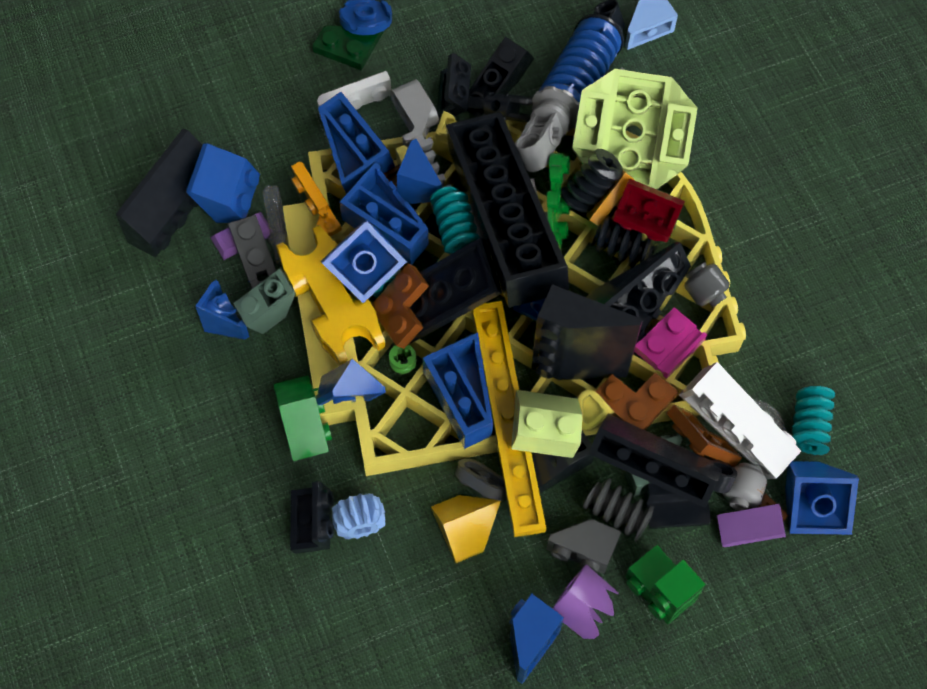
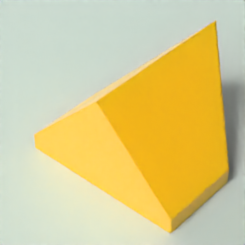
M458 495L431 506L455 563L484 552L501 500Z

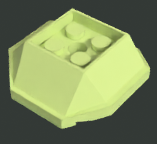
M614 69L582 90L572 150L582 164L588 163V158L591 155L596 156L595 150H607L618 159L622 169L632 176L635 181L654 189H659L688 167L698 108L672 77ZM629 126H637L641 130L642 135L638 138H630L626 134V129Z

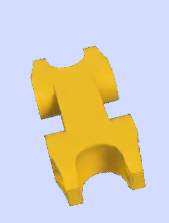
M320 225L312 229L317 246L308 255L300 256L294 254L284 242L276 245L284 274L296 293L295 297L309 291L321 315L310 320L322 348L338 366L346 363L348 360L344 345L352 337L360 336L367 338L378 351L386 348L376 311L369 299L364 303L358 298L352 300L343 283L322 264L321 261L338 244Z

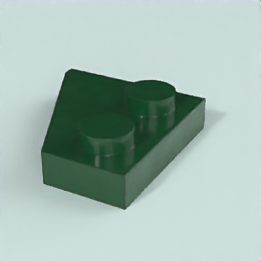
M324 26L313 44V53L362 71L384 31L374 35H357L346 31L342 26Z

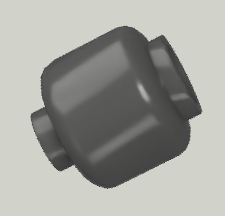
M704 262L686 275L688 280L685 282V289L698 306H705L709 303L713 308L727 298L724 292L729 288L730 283L716 264L707 265Z

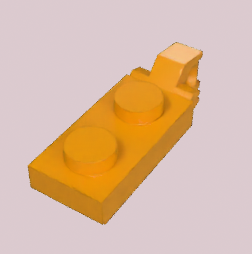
M299 161L291 167L295 175L291 179L299 194L302 192L306 194L308 199L305 200V203L313 216L319 215L317 226L320 225L330 237L342 231L340 223L304 164Z

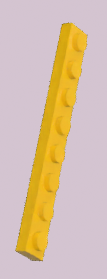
M502 301L484 303L473 309L472 312L476 333L478 332L481 357L483 359L486 386L514 537L545 533L546 524L532 452L511 449L515 397L519 386Z

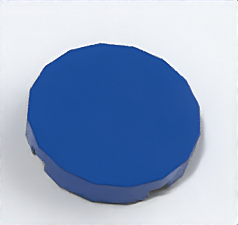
M348 0L344 3L345 7L339 10L340 25L352 34L374 35L387 29L392 22L391 6L384 0H381V2L375 0Z

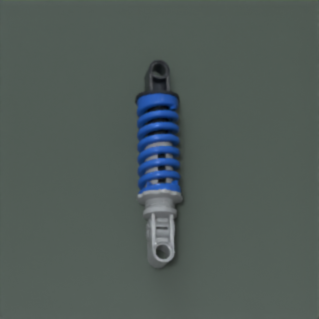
M606 0L599 3L595 7L593 14L586 15L578 21L571 38L557 59V62L539 91L534 94L530 120L515 143L527 171H539L548 165L550 154L560 144L561 138L571 129L576 128L582 90L603 77L609 70L616 55L621 51L624 45L622 31L625 28V23L616 0Z

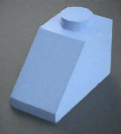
M639 0L627 31L625 42L627 50L674 32L678 15L668 0Z

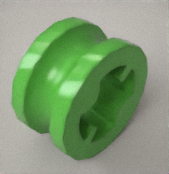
M408 344L404 349L396 345L393 346L389 353V362L392 370L399 374H407L415 368L416 351L412 346ZM404 353L405 357L409 355L407 363L401 364V360L396 362L399 354Z

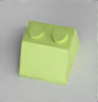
M517 390L511 449L573 458L581 444L582 411L578 399Z

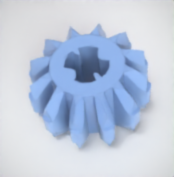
M360 493L357 496H349L346 500H340L332 508V522L337 535L349 540L351 538L359 539L363 536L368 537L371 533H377L379 529L385 526L383 503H381L379 497L370 493L366 495Z

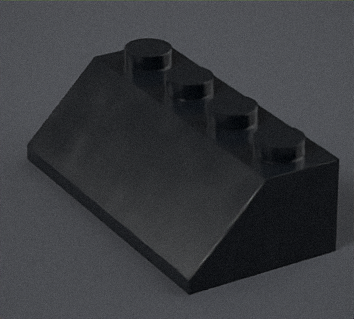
M183 128L116 213L127 243L155 258L161 250H165L168 247L175 231L184 226L191 210L199 206L186 191L202 144L188 130Z

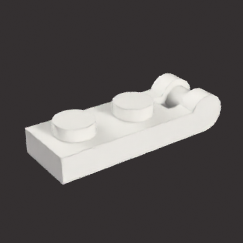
M387 71L324 93L318 97V107L339 92L344 94L356 110L368 103L381 101L390 96L391 79Z

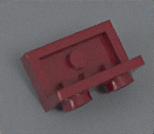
M629 179L612 220L617 222L622 228L634 229L646 234L651 240L668 242L685 201Z

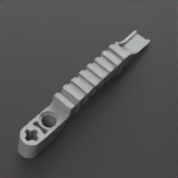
M415 79L390 90L391 99L410 133L402 136L403 145L408 148L410 142L417 139L441 181L443 188L446 178L443 173L438 175L440 166L437 162L434 163L436 154L431 150L434 142L431 137L426 139L430 127L439 123V117L420 82ZM477 226V231L475 233H477L480 236V238H482L479 228Z

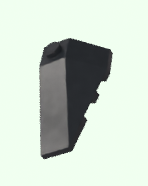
M675 242L596 288L586 298L643 319L637 340L638 343L646 336L645 329L652 319L658 318L662 312L659 308L668 295L674 294L691 268V265L681 243Z

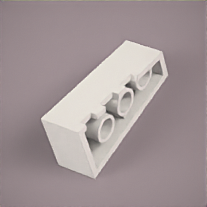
M718 362L703 368L679 394L684 401L751 464L759 467L767 479H776L801 452L795 445L797 443L796 440L786 431H782L774 423L773 418L756 404Z

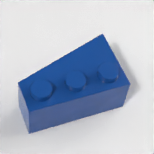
M339 92L318 107L340 181L346 194L375 162L381 167L382 173L395 167L389 150L342 92Z
M377 162L369 168L339 202L343 221L356 228L366 219L385 236L407 261L406 263L412 265L429 245L428 227L411 205L404 201L392 181L389 182Z
M477 332L423 357V373L464 449L491 437L493 431V418Z

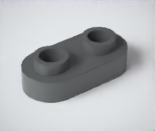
M459 460L455 475L461 484L473 488L482 494V498L501 501L507 498L502 476L476 460Z

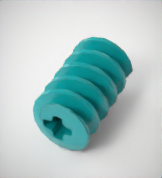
M452 186L438 189L430 197L433 213L436 216V224L439 226V234L442 236L441 242L444 246V252L452 254L480 238L475 233L477 226L472 223L474 215L469 213L471 205L467 203L468 195L464 192H458V189Z
M810 386L804 387L796 393L797 402L795 404L796 413L793 416L795 424L792 426V433L794 434L792 437L796 440L797 443L795 445L801 452L824 455L830 451V448L824 445L831 441V436L826 432L832 430V425L827 421L833 419V413L828 410L834 408V402L830 399L835 397V392L830 388Z

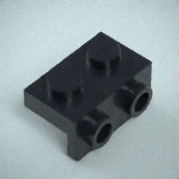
M455 53L448 55L447 68L440 71L437 102L439 119H441L443 111L455 117L468 110L471 64Z
M313 481L311 488L291 490L290 551L295 554L330 549V538L334 534L333 524L330 520V508L333 507L334 499L330 488L320 481Z

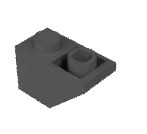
M591 519L551 534L546 550L551 551V555L559 560L568 561L570 559L579 563L581 568L588 565L596 573L605 574L621 531Z

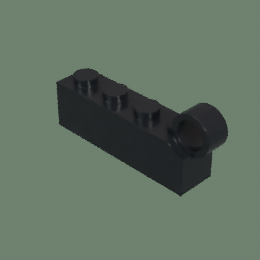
M610 414L607 415L599 427L589 454L704 508H706L713 490L719 493L730 492L738 475L735 468L726 462L704 458Z

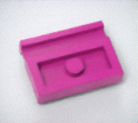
M674 307L636 344L634 352L655 370L658 369L662 372L663 376L667 379L706 340L707 334L698 330L697 325Z

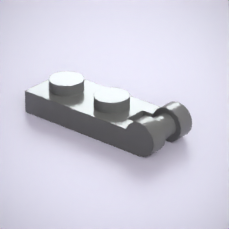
M256 215L228 223L251 290L264 281H258V275L267 273L269 277L276 272Z

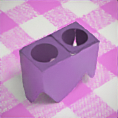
M585 565L567 585L552 609L564 617L563 623L583 639H595L599 636V631L594 620L599 623L603 622L592 608L614 616L613 603L606 590L616 594L619 593L593 569Z

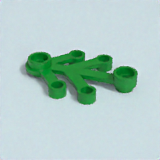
M551 153L549 158L551 191L547 193L548 222L561 250L562 239L568 238V222H558V219L562 214H570L571 207L560 195L563 175L569 174L570 159L569 156H564L563 153Z

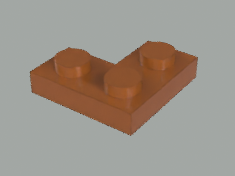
M409 263L372 303L377 318L395 345L403 349L424 328L410 307L429 287L417 268Z
M655 372L636 393L613 374L595 392L614 410L612 416L646 430L677 397L679 391Z
M673 405L666 413L674 422L672 425L674 430L690 440L689 447L696 454L702 457L705 455L709 456L712 460H720L733 467L742 459L725 438L709 432L692 412Z

